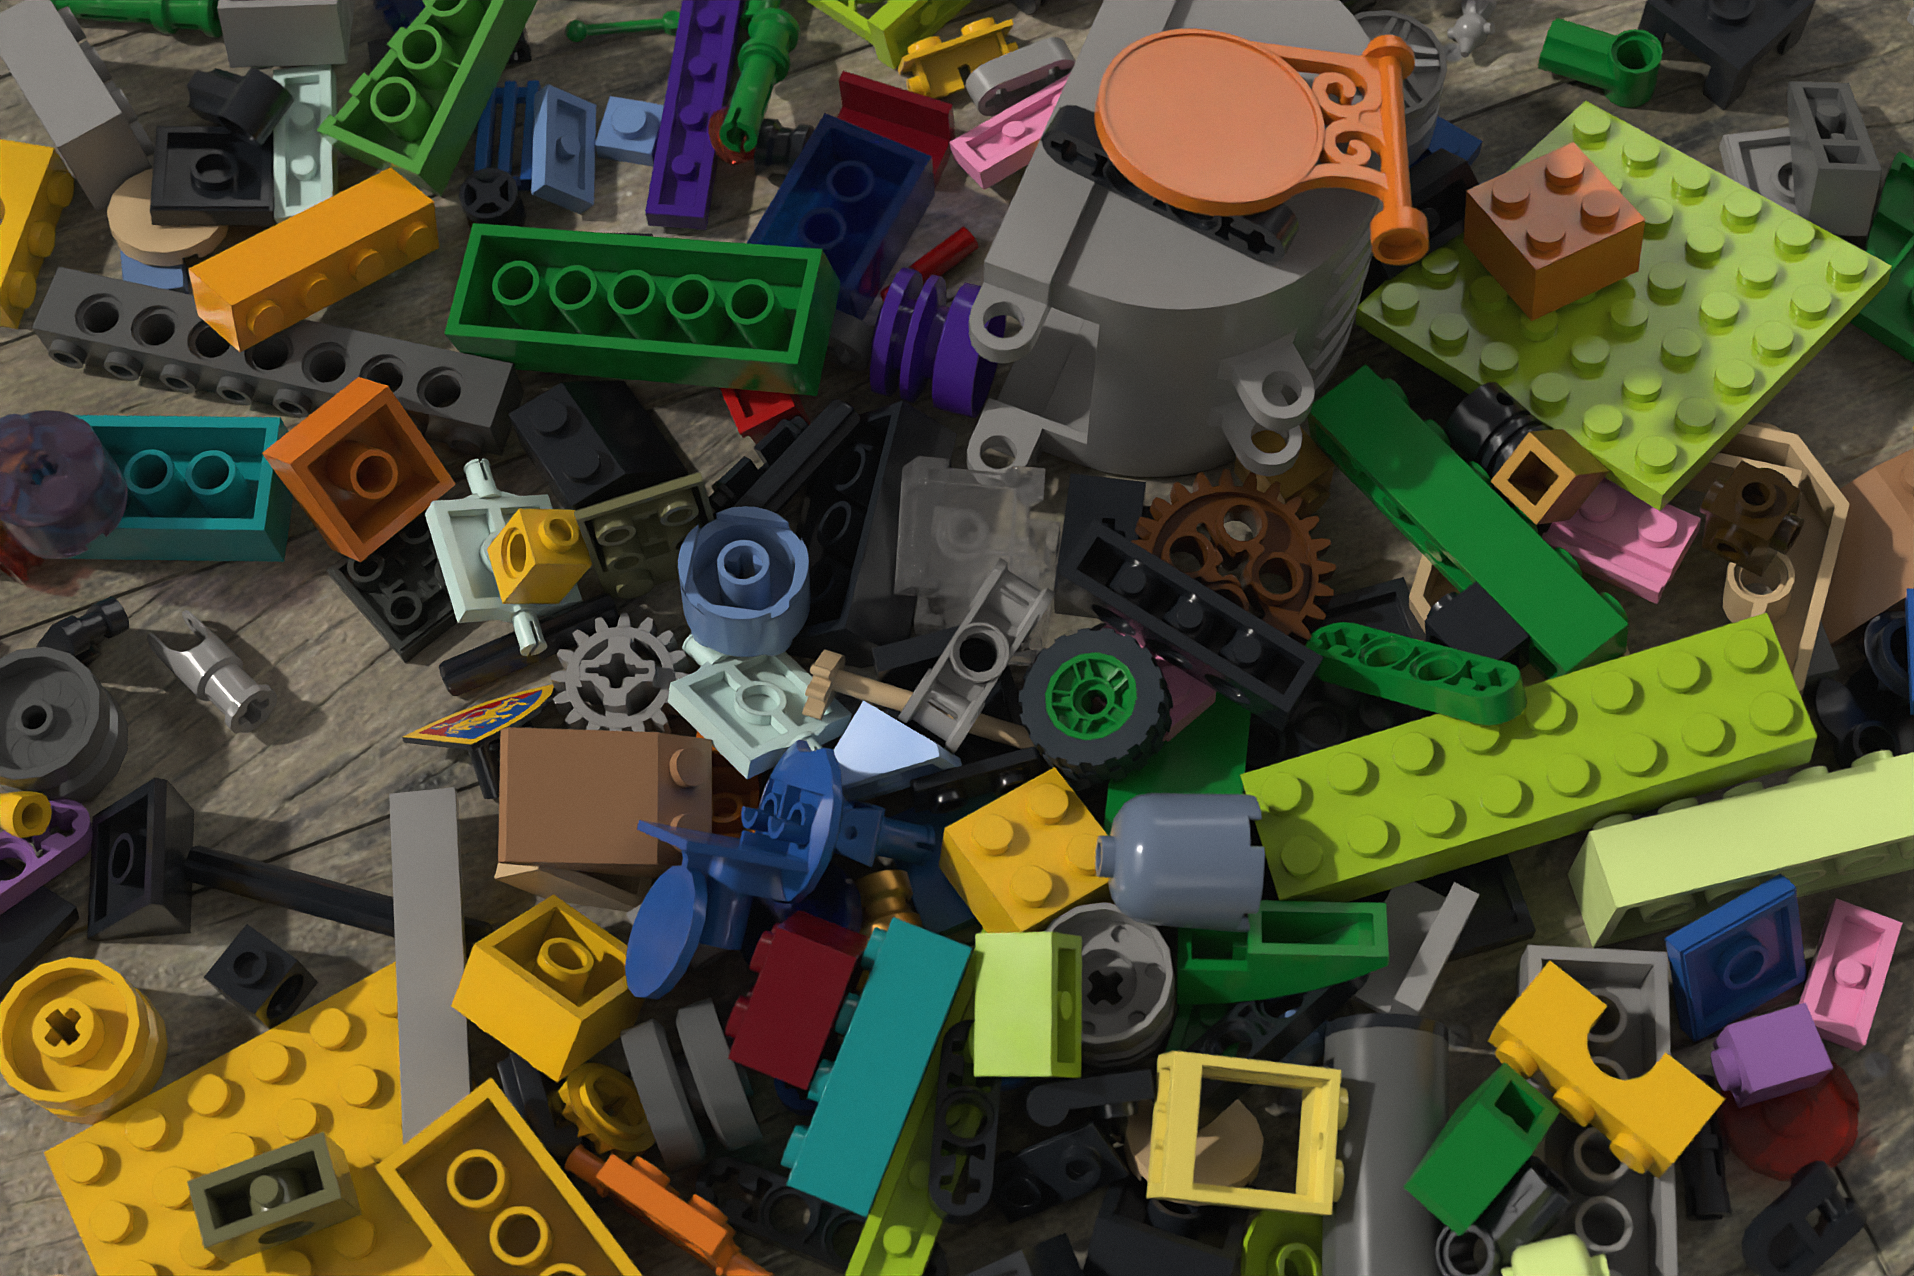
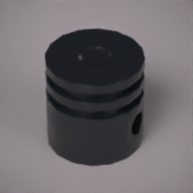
M1487 382L1470 393L1456 407L1444 428V432L1447 434L1451 445L1468 461L1478 463L1491 479H1493L1529 432L1549 430L1497 382Z

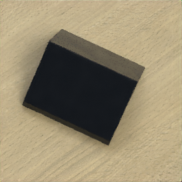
M155 777L100 811L92 818L93 838L90 862L88 940L107 941L191 933L192 882L184 875L183 867L189 851L193 847L194 810L168 780Z

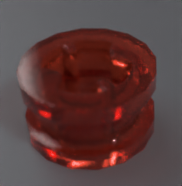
M0 526V571L15 582L25 585L29 581L27 576L28 570L34 566L40 568L45 560L28 543L10 530Z

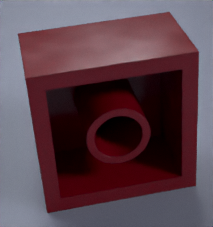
M798 910L783 923L776 922L771 932L765 930L757 944L750 964V970L760 973L756 985L751 986L746 997L740 995L725 1030V1035L735 1038L728 1059L807 1090L814 1080L822 1059H830L839 1035L834 1032L849 992L855 993L863 972V967L860 964L870 938L801 910Z

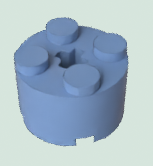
M745 506L728 508L716 513L717 519L700 529L698 524L688 533L681 545L678 556V573L683 610L686 621L691 629V634L700 645L710 647L726 655L754 657L764 654L775 656L784 653L790 647L792 639L804 626L810 611L811 597L807 548L802 538L800 541L798 536L789 528V523L772 511Z

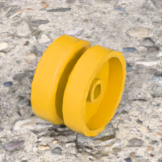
M67 957L41 964L15 982L0 1003V1072L12 1088L65 1122L97 1124L148 1096L162 1076L168 1051L163 1018L148 997L133 987L120 973L98 960Z

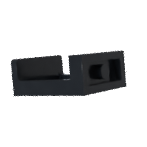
M960 625L872 648L877 681L914 692L928 669H933ZM970 638L962 642L959 651L960 659L965 667L974 672H985L992 668L994 653L986 641L979 638ZM1007 664L984 701L985 706L981 713L1023 726L1020 717L1023 709L1019 704V696L1009 664ZM885 707L887 715L945 749V740L914 720L904 723L898 719L900 711ZM968 733L954 753L955 756L961 759L962 766L912 779L908 789L915 813L928 809L933 814L949 813L964 807L969 802L968 798L994 792L995 796L1002 797L1040 776L1041 756L1035 746L1018 749Z

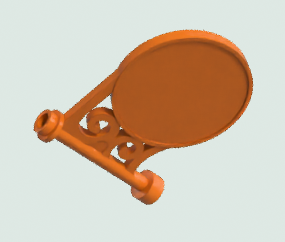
M1196 28L1174 29L1154 33L1131 43L1107 67L1095 102L1094 115L1098 137L1106 154L1117 169L1138 188L1154 198L1194 213L1214 216H1241L1266 211L1284 203L1295 194L1317 188L1351 189L1373 195L1383 202V210L1376 214L1370 223L1371 250L1376 259L1390 265H1405L1419 260L1428 251L1429 238L1426 216L1421 211L1412 208L1403 80L1410 76L1415 68V55L1412 48L1402 38L1395 35L1378 36L1369 42L1367 48L1360 56L1255 42L1215 30ZM1298 72L1320 75L1315 77L1310 88ZM1357 87L1362 94V101L1351 105ZM1328 94L1339 97V103L1337 104L1330 100ZM1350 142L1345 154L1341 153L1336 147L1337 143ZM1371 150L1380 157L1381 172L1367 168ZM1318 159L1322 163L1321 165H1316Z

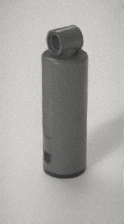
M1372 1013L1337 1018L1326 1023L1324 1028V1068L1341 1070L1340 1087L1347 1090L1349 1108L1344 1128L1337 1130L1336 1159H1340L1343 1164V1189L1340 1199L1332 1204V1215H1323L1322 1276H1443L1437 1265L1435 1249L1437 1239L1447 1225L1430 1212L1403 1186L1450 1120L1449 1029L1441 1022L1407 1014Z

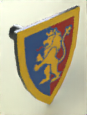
M553 684L493 699L430 723L403 736L402 739L404 743L468 750L483 798L499 797L500 763L498 759H500L501 729L507 727L534 728L530 720L541 713L553 701L556 690Z

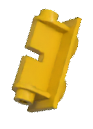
M988 17L961 29L963 36L943 43L939 36L920 40L907 47L909 55L902 57L898 67L899 75L912 71L914 77L906 79L908 91L933 99H939L962 91L965 86L959 73V68L967 66L971 74L980 65L1019 49L1016 42L1006 44L1004 39L1007 38L1014 23L1010 19L996 24L993 17Z

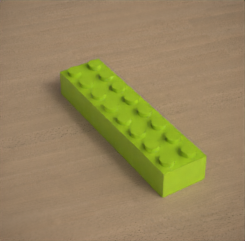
M1768 614L1757 615L1524 687L1527 697L1526 708L1519 716L1502 724L1480 725L1443 714H1435L1240 774L1246 794L1255 796L1261 809V820L1255 821L1264 847L1279 900L1349 902L1592 828L1597 822L1619 814L1637 815L1663 807L1680 799L1693 798L1810 762L1817 735Z

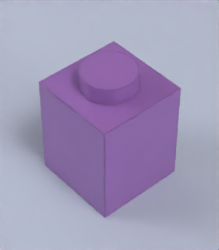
M1806 1002L1727 1025L1712 1043L1715 1050L1711 1052V1064L1715 1077L1724 1091H1732L1738 1108L1815 1086L1833 1069Z

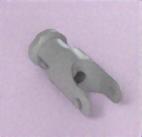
M183 611L182 616L190 630L202 641L199 646L188 651L179 652L168 649L154 634L150 633L147 635L152 651L200 700L211 701L225 715V723L233 733H249L258 728L267 720L271 711L276 706L277 695L269 685L257 684L243 670L241 658L190 611Z

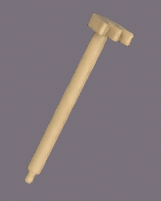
M824 650L811 666L810 674H813V677L805 691V696H808L802 714L822 720L824 713L837 692L901 712L913 692L844 671L845 656ZM929 702L931 706L938 709L950 718L954 719L951 715H949L948 713L944 712L943 710ZM980 713L968 732L1018 749L1035 746L1024 726Z

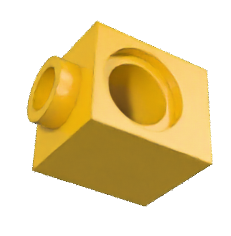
M519 508L493 540L487 551L502 604H559L592 566L588 549L574 515L576 510Z

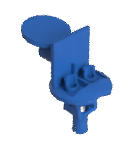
M797 740L781 756L766 783L758 809L742 806V824L746 829L755 830V833L742 830L741 838L639 820L637 830L680 848L683 861L682 865L672 866L659 876L646 894L637 913L627 946L625 963L627 987L634 997L660 999L671 991L683 976L697 949L698 943L723 949L741 950L753 897L769 898L774 902L782 904L799 903L815 889L830 863L833 853L869 867L873 866L876 856L912 862L914 865L919 866L925 865L931 858L933 851L918 848L916 843L923 842L934 845L935 832L933 827L927 823H914L884 817L885 808L862 800L846 799L843 796L841 770L834 750L821 748L812 751L807 741Z

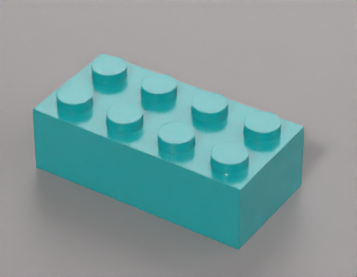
M35 415L15 528L41 559L284 562L293 496L262 455V452L289 431L281 417Z
M895 917L892 918L888 931L875 927L860 964L863 969L871 972L862 996L860 997L849 992L834 1032L845 1036V1039L835 1062L829 1059H822L807 1097L819 1102L809 1127L803 1124L800 1126L796 1125L783 1155L781 1165L792 1169L786 1185L862 1216H868L972 956V948Z

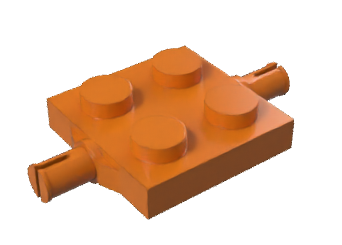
M582 1144L578 1145L568 1157L564 1166L565 1170L572 1172L597 1190L596 1193L600 1197L605 1198L609 1196L619 1208L713 1270L717 1276H775L773 1272L767 1271L741 1253L742 1248L737 1246L732 1239L736 1231L726 1223L728 1217L695 1194L688 1203L679 1199L680 1193L669 1185L671 1179L641 1157L636 1156L631 1165H628L614 1154H611L608 1160L604 1161L587 1150Z

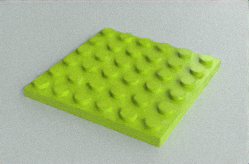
M1585 101L1508 171L1574 142L1645 218L1638 272L1531 321L1463 243V232L1392 279H1387L1358 305L1356 325L1468 394L1487 382H1497L1549 430L1564 429L1609 470L1605 478L1661 511L1888 284L1892 266Z

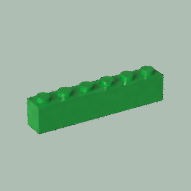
M1365 364L1312 404L1311 411L1307 416L1310 438L1460 593L1474 582H1477L1530 635L1529 663L1546 680L1618 659L1626 652L1629 623L1628 616L1620 603L1607 592L1603 591L1598 594L1582 578L1583 573L1580 566L1565 549L1561 547L1553 549L1538 535L1536 524L1514 503L1509 506L1494 491V485L1490 482L1491 478L1478 463L1474 461L1465 463L1451 449V442L1444 430L1432 419L1423 421L1410 408L1407 396L1395 381L1390 378H1385L1382 381Z

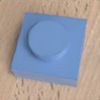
M610 96L595 142L598 158L653 167L664 105Z

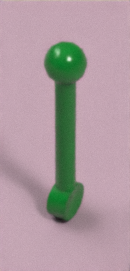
M671 10L658 19L585 24L581 20H572L566 25L565 34L570 41L577 43L583 41L586 36L663 30L670 36H676L680 12Z

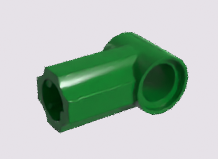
M1556 18L1555 21H1552L1539 57L1538 69L1600 87L1610 102L1620 107L1632 108L1648 102L1654 94L1663 49L1660 41L1653 34L1645 30L1631 29L1623 31L1618 35H1613Z

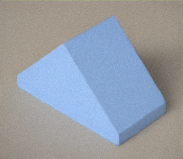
M864 700L834 749L841 770L843 796L846 799L869 800L909 788L912 779L962 766L960 758Z

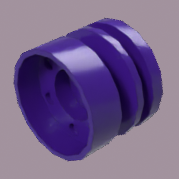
M903 267L897 272L889 287L885 301L880 308L873 331L869 378L871 391L879 395L891 397L899 387L901 399L914 403L920 397L928 379H932L933 407L976 418L982 411L989 395L998 365L997 362H991L980 356L971 345L969 336L971 309L982 286L965 282L959 288L951 306L946 307L947 293L944 278L932 275L923 286L922 274L919 271ZM1007 315L991 318L984 327L993 336L1004 338Z

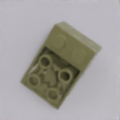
M701 472L610 499L574 512L604 593H608L613 599L617 597L625 599L636 598L651 591L655 585L679 578L678 556L684 539L698 524L700 529L714 520Z

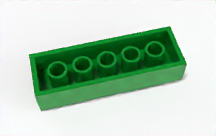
M473 223L444 335L460 353L512 363L515 370L817 396L841 282L823 249Z

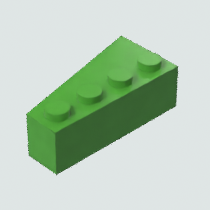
M423 0L426 7L407 29L401 26L387 45L391 49L369 76L365 73L360 76L349 90L352 94L351 98L335 117L329 114L316 131L340 153L381 171L391 167L411 184L442 196L538 0Z

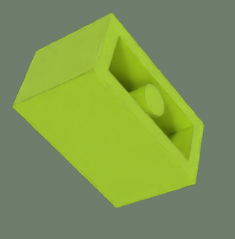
M1057 932L976 933L975 952L972 954L969 964L970 982L975 990V1021L970 1027L968 1036L969 1052L974 1060V1076L1081 1078L1082 936Z

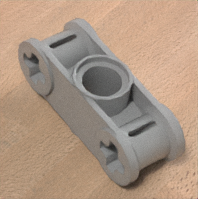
M1000 557L970 603V611L933 669H928L899 714L898 719L904 723L914 720L945 740V749L954 754L983 710L986 697L1021 642H1025L1056 593L1048 587L1040 591L1008 570V562ZM970 638H979L986 641L994 653L992 668L985 672H974L965 667L960 659L959 651L963 641ZM929 702L932 703V704H934L935 706H937L938 708H940V709L943 710L944 712L948 713L949 715H951L954 719L950 718L949 716L945 715L944 713H942V712L939 711L938 709H936V708H934L933 706H931V705L929 704Z

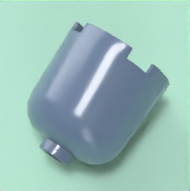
M1149 793L1137 795L1125 802L1113 819L1110 836H1098L1095 852L1097 877L1108 878L1110 894L1118 910L1133 921L1148 925L1248 932L1250 930L1249 921L1243 914H1258L1264 876V847L1250 846L1249 820L1258 821L1262 817L1258 801L1255 796L1250 794Z

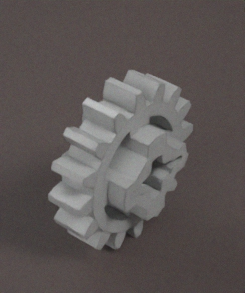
M621 613L618 625L614 628H608L607 623L602 617L596 618L595 629L597 633L590 637L578 629L572 634L578 648L575 652L559 649L557 656L566 671L551 673L550 678L555 690L561 692L553 700L559 714L568 715L565 719L568 728L576 730L649 732L655 728L658 732L670 734L671 729L666 717L669 713L675 716H682L668 703L670 683L689 675L683 672L690 668L685 651H675L678 645L674 634L669 630L657 637V628L654 620L649 617L641 623L639 628H633L628 613ZM638 650L654 657L662 667H656L654 660H642L638 656ZM622 678H624L622 688H618L621 685ZM582 698H588L590 704L602 705L606 710L605 716L591 710L582 701Z

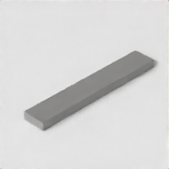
M455 787L389 794L403 1145L473 1092L470 1022L467 1017L451 1007L467 964L459 800Z

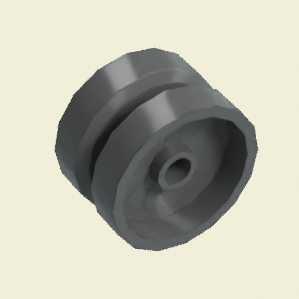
M48 647L19 649L1 657L0 787L6 792L32 791L42 793L47 796L49 801L54 799H71L82 803L98 795L118 774L128 750V723L119 703L101 685L96 676L70 653Z
M712 997L679 1008L676 1025L685 1051L679 1055L675 1054L665 1028L655 1019H650L620 1032L625 1055L641 1103L659 1150L671 1174L705 1161L707 1143L698 1118L700 1116L708 1115L719 1143L730 1152L763 1139L750 1100V1096H753L754 1092L744 1065L728 1059L734 1038L725 1035V1029Z

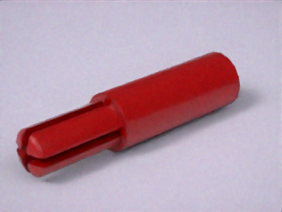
M961 227L911 264L909 269L919 271L922 274L924 286L926 280L932 275H943L979 248L978 243L966 227ZM891 283L880 291L883 302Z

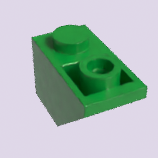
M1505 1062L1459 1105L1403 1187L1454 1233L1460 1236L1471 1226L1532 1155L1557 1117L1560 1109Z

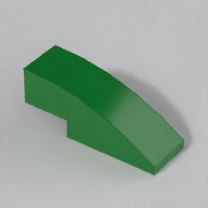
M1260 900L1258 914L1247 913L1250 925L1248 932L1178 927L1177 1004H1222L1270 999L1316 990L1386 967L1389 963L1386 903Z

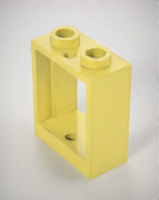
M1180 1051L1158 1055L1147 1198L1303 1215H1332V1204L1340 1199L1344 1183L1343 1164L1340 1159H1336L1337 1130L1344 1128L1349 1108L1347 1090L1340 1087L1341 1070ZM1201 1078L1303 1089L1295 1194L1193 1183Z

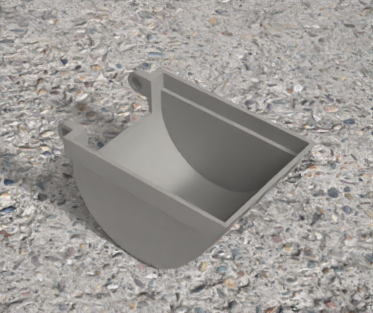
M1104 0L1042 136L1062 106L1077 105L1095 112V102L1101 80L1111 61L1131 43L1154 33L1174 29H1208L1229 33L1255 42L1360 56L1367 48L1370 39L1359 22L1340 0ZM1298 72L1310 88L1315 77L1320 75ZM1357 87L1351 105L1362 101V94ZM1328 94L1330 100L1337 104L1339 103V97ZM1040 138L985 258L984 282L970 313L969 336L971 345L977 353L991 362L1003 364L1014 362L998 399L988 398L970 438L967 449V467L970 476L978 485L988 490L1003 491L1011 489L1021 483L1031 463L1037 465L1042 451L1085 467L1127 476L1167 477L1192 474L1236 461V456L1246 469L1257 475L1275 476L1283 474L1294 465L1299 456L1302 443V432L1299 425L1309 415L1314 399L1322 391L1336 370L1346 348L1373 254L1371 250L1370 223L1373 217L1383 210V202L1373 195L1344 188H1317L1295 194L1283 204L1296 215L1299 221V231L1281 261L1274 263L1261 262L1064 168L1047 155L1042 147ZM1350 142L1337 143L1336 147L1341 153L1345 154ZM1371 150L1367 168L1381 172L1380 157ZM1318 159L1316 165H1321L1322 163ZM1007 315L1018 320L1022 325V329L1013 337L999 338L990 334L984 326L988 320L995 316ZM1259 431H1274L1285 440L1286 447L1277 453H1264L1255 447L1251 437ZM991 448L1013 456L1015 460L1006 468L994 469L984 464L981 460V455L985 450Z

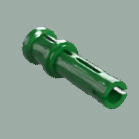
M51 0L57 11L68 6L76 19L145 23L153 25L156 30L165 34H175L178 29L202 30L207 37H221L223 35L217 9L219 0Z
M766 8L759 10L753 15L748 27L750 40L743 44L739 52L738 66L742 73L733 94L728 113L719 131L720 140L732 151L740 152L745 136H747L744 144L745 152L755 148L774 86L786 78L790 69V57L788 54L797 46L800 38V27L796 19L781 9Z

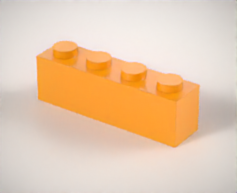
M390 167L189 268L197 314L236 350L242 352L439 248L434 201Z

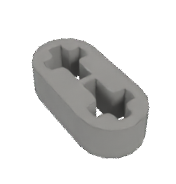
M1051 37L980 65L970 74L965 86L979 113L984 116H995L1071 73L1076 61L1064 40Z

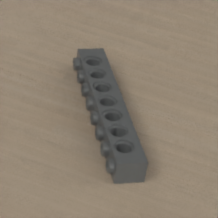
M58 267L32 326V329L48 350V355L54 361L64 366L78 369L86 364L104 368L111 374L130 381H136L139 377L159 380L168 387L184 393H193L195 389L218 393L222 398L239 405H250L252 401L273 405L283 413L299 418L312 414L357 377L389 387L400 386L393 393L423 437L428 440L446 443L452 449L467 455H479L483 451L502 456L513 426L509 413L519 408L524 395L522 385L512 363L306 319L239 352L198 316L194 295L64 267ZM111 326H114V327H113L112 329H110L109 331L104 332L107 328H109V327H111ZM170 338L167 342L158 345L164 339ZM228 349L221 356L213 358V356L218 352ZM285 361L280 367L269 370L274 364ZM343 373L338 379L324 383L330 376ZM450 398H458L454 404L438 408L439 404Z

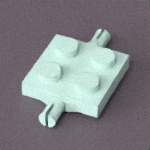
M482 458L480 463L479 459L471 460L464 465L463 470L467 476L472 495L463 499L432 501L425 513L457 622L467 623L491 620L510 622L513 624L521 655L528 656L530 652L531 656L539 654L547 648V643L544 640L538 618L553 615L581 603L582 598L577 583L559 604H502L487 548L519 508L553 509L548 494L518 496L504 491L500 492L496 488L489 460Z
M692 634L683 643L682 647L685 653L701 667L696 672L670 683L668 703L705 739H711L712 746L746 779L775 767L783 753L797 740L807 741L810 749L815 751L823 748L821 745L842 736L850 724L852 714L835 698L824 713L822 720L802 714L808 696H805V691L812 680V676L786 652L775 656L764 654L754 657H736L700 645L694 640Z

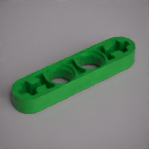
M1348 622L1333 623L1321 627L1311 634L1312 637L1306 642L1307 648L1324 657L1317 678L1327 683L1488 726L1513 720L1527 706V697L1520 671L1515 665L1505 661Z

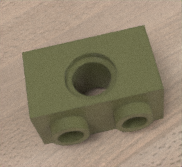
M324 1132L187 1181L204 1248L228 1264L362 1215L344 1150Z

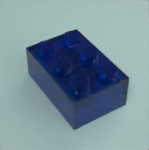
M824 113L747 241V244L823 249L841 282L836 309L863 321L935 196L932 156Z

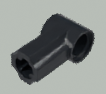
M219 68L209 72L198 70L187 84L190 95L188 107L203 120L224 126L239 139L256 148H261L294 102L293 96L286 88L272 77L255 68H250L245 76Z
M510 1053L505 1060L497 1063L507 1099L568 1179L576 1177L575 1174L564 1169L568 1157L580 1144L584 1145L590 1152L592 1150L587 1137H577L579 1128L576 1123L567 1120L562 1115L566 1104L562 1101L558 1091L565 1083V1078L556 1082L543 1072L535 1069L517 1053Z
M1531 1155L1462 1235L1458 1236L1448 1226L1443 1229L1437 1239L1435 1249L1437 1265L1443 1276H1502L1501 1269L1512 1267L1511 1259L1516 1248L1541 1241L1577 1203L1572 1193L1573 1188L1557 1170L1549 1167L1537 1156ZM1480 1237L1484 1240L1488 1251L1487 1262L1482 1270L1476 1265L1473 1254L1474 1246Z

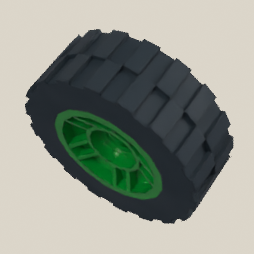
M1103 627L1101 631H1091L1090 628L1078 629V633L1070 636L1064 634L1056 638L1053 645L1048 649L1043 648L1035 656L1037 660L1033 666L1027 668L1023 677L1025 681L1024 688L1019 691V704L1023 708V713L1020 714L1024 728L1029 734V738L1052 768H1059L1066 777L1076 781L1079 778L1087 779L1090 783H1103V780L1112 778L1117 781L1126 778V774L1135 769L1141 770L1149 764L1147 760L1154 753L1158 754L1163 747V738L1166 731L1170 732L1172 724L1170 709L1173 708L1172 696L1153 655L1146 647L1142 649L1137 639L1128 634H1125V636L1117 634L1115 629ZM1100 696L1102 702L1107 703L1106 707L1098 714H1089L1093 706L1092 699Z

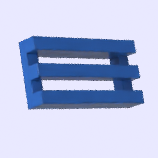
M528 80L527 87H518L516 81H505L504 88H494L478 121L474 172L484 168H492L497 104H503L498 168L511 175L517 104L526 103L520 176H512L518 191H531L534 94L542 89L539 80Z

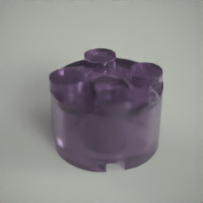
M54 410L36 411L24 415L8 414L0 418V525L8 535L27 552L50 559L69 558L79 555L88 550L85 546L86 544L95 540L102 533L107 537L118 526L124 514L128 496L127 483L117 463L91 426L74 415Z

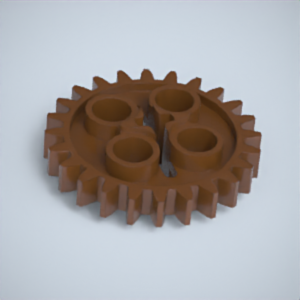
M1224 469L1217 486L1212 487L1208 478L1203 472L1197 473L1194 480L1193 493H1190L1177 481L1173 484L1169 494L1172 505L1158 497L1152 501L1150 512L1155 520L1140 517L1135 532L1143 540H1132L1131 542L1173 567L1175 566L1170 559L1171 554L1176 552L1192 554L1199 561L1201 569L1195 572L1183 573L1249 613L1250 604L1255 611L1263 614L1262 621L1306 646V642L1312 637L1306 626L1319 628L1326 617V614L1316 605H1328L1334 595L1333 589L1319 582L1331 579L1336 570V565L1318 560L1326 554L1331 541L1330 539L1323 538L1311 539L1310 535L1315 530L1320 519L1318 516H1311L1299 520L1296 513L1303 500L1300 496L1283 504L1277 500L1280 493V482L1275 481L1263 493L1257 490L1255 473L1250 472L1241 487L1234 486L1229 469ZM1230 521H1240L1251 529L1254 539L1238 541L1226 532L1224 524ZM1199 526L1205 527L1210 534V541L1203 534L1197 532L1196 528ZM1222 565L1227 572L1237 568L1241 572L1239 580L1233 574L1222 577L1218 573L1220 566ZM1274 573L1281 576L1286 581L1289 592L1273 594L1267 591L1261 585L1259 575Z

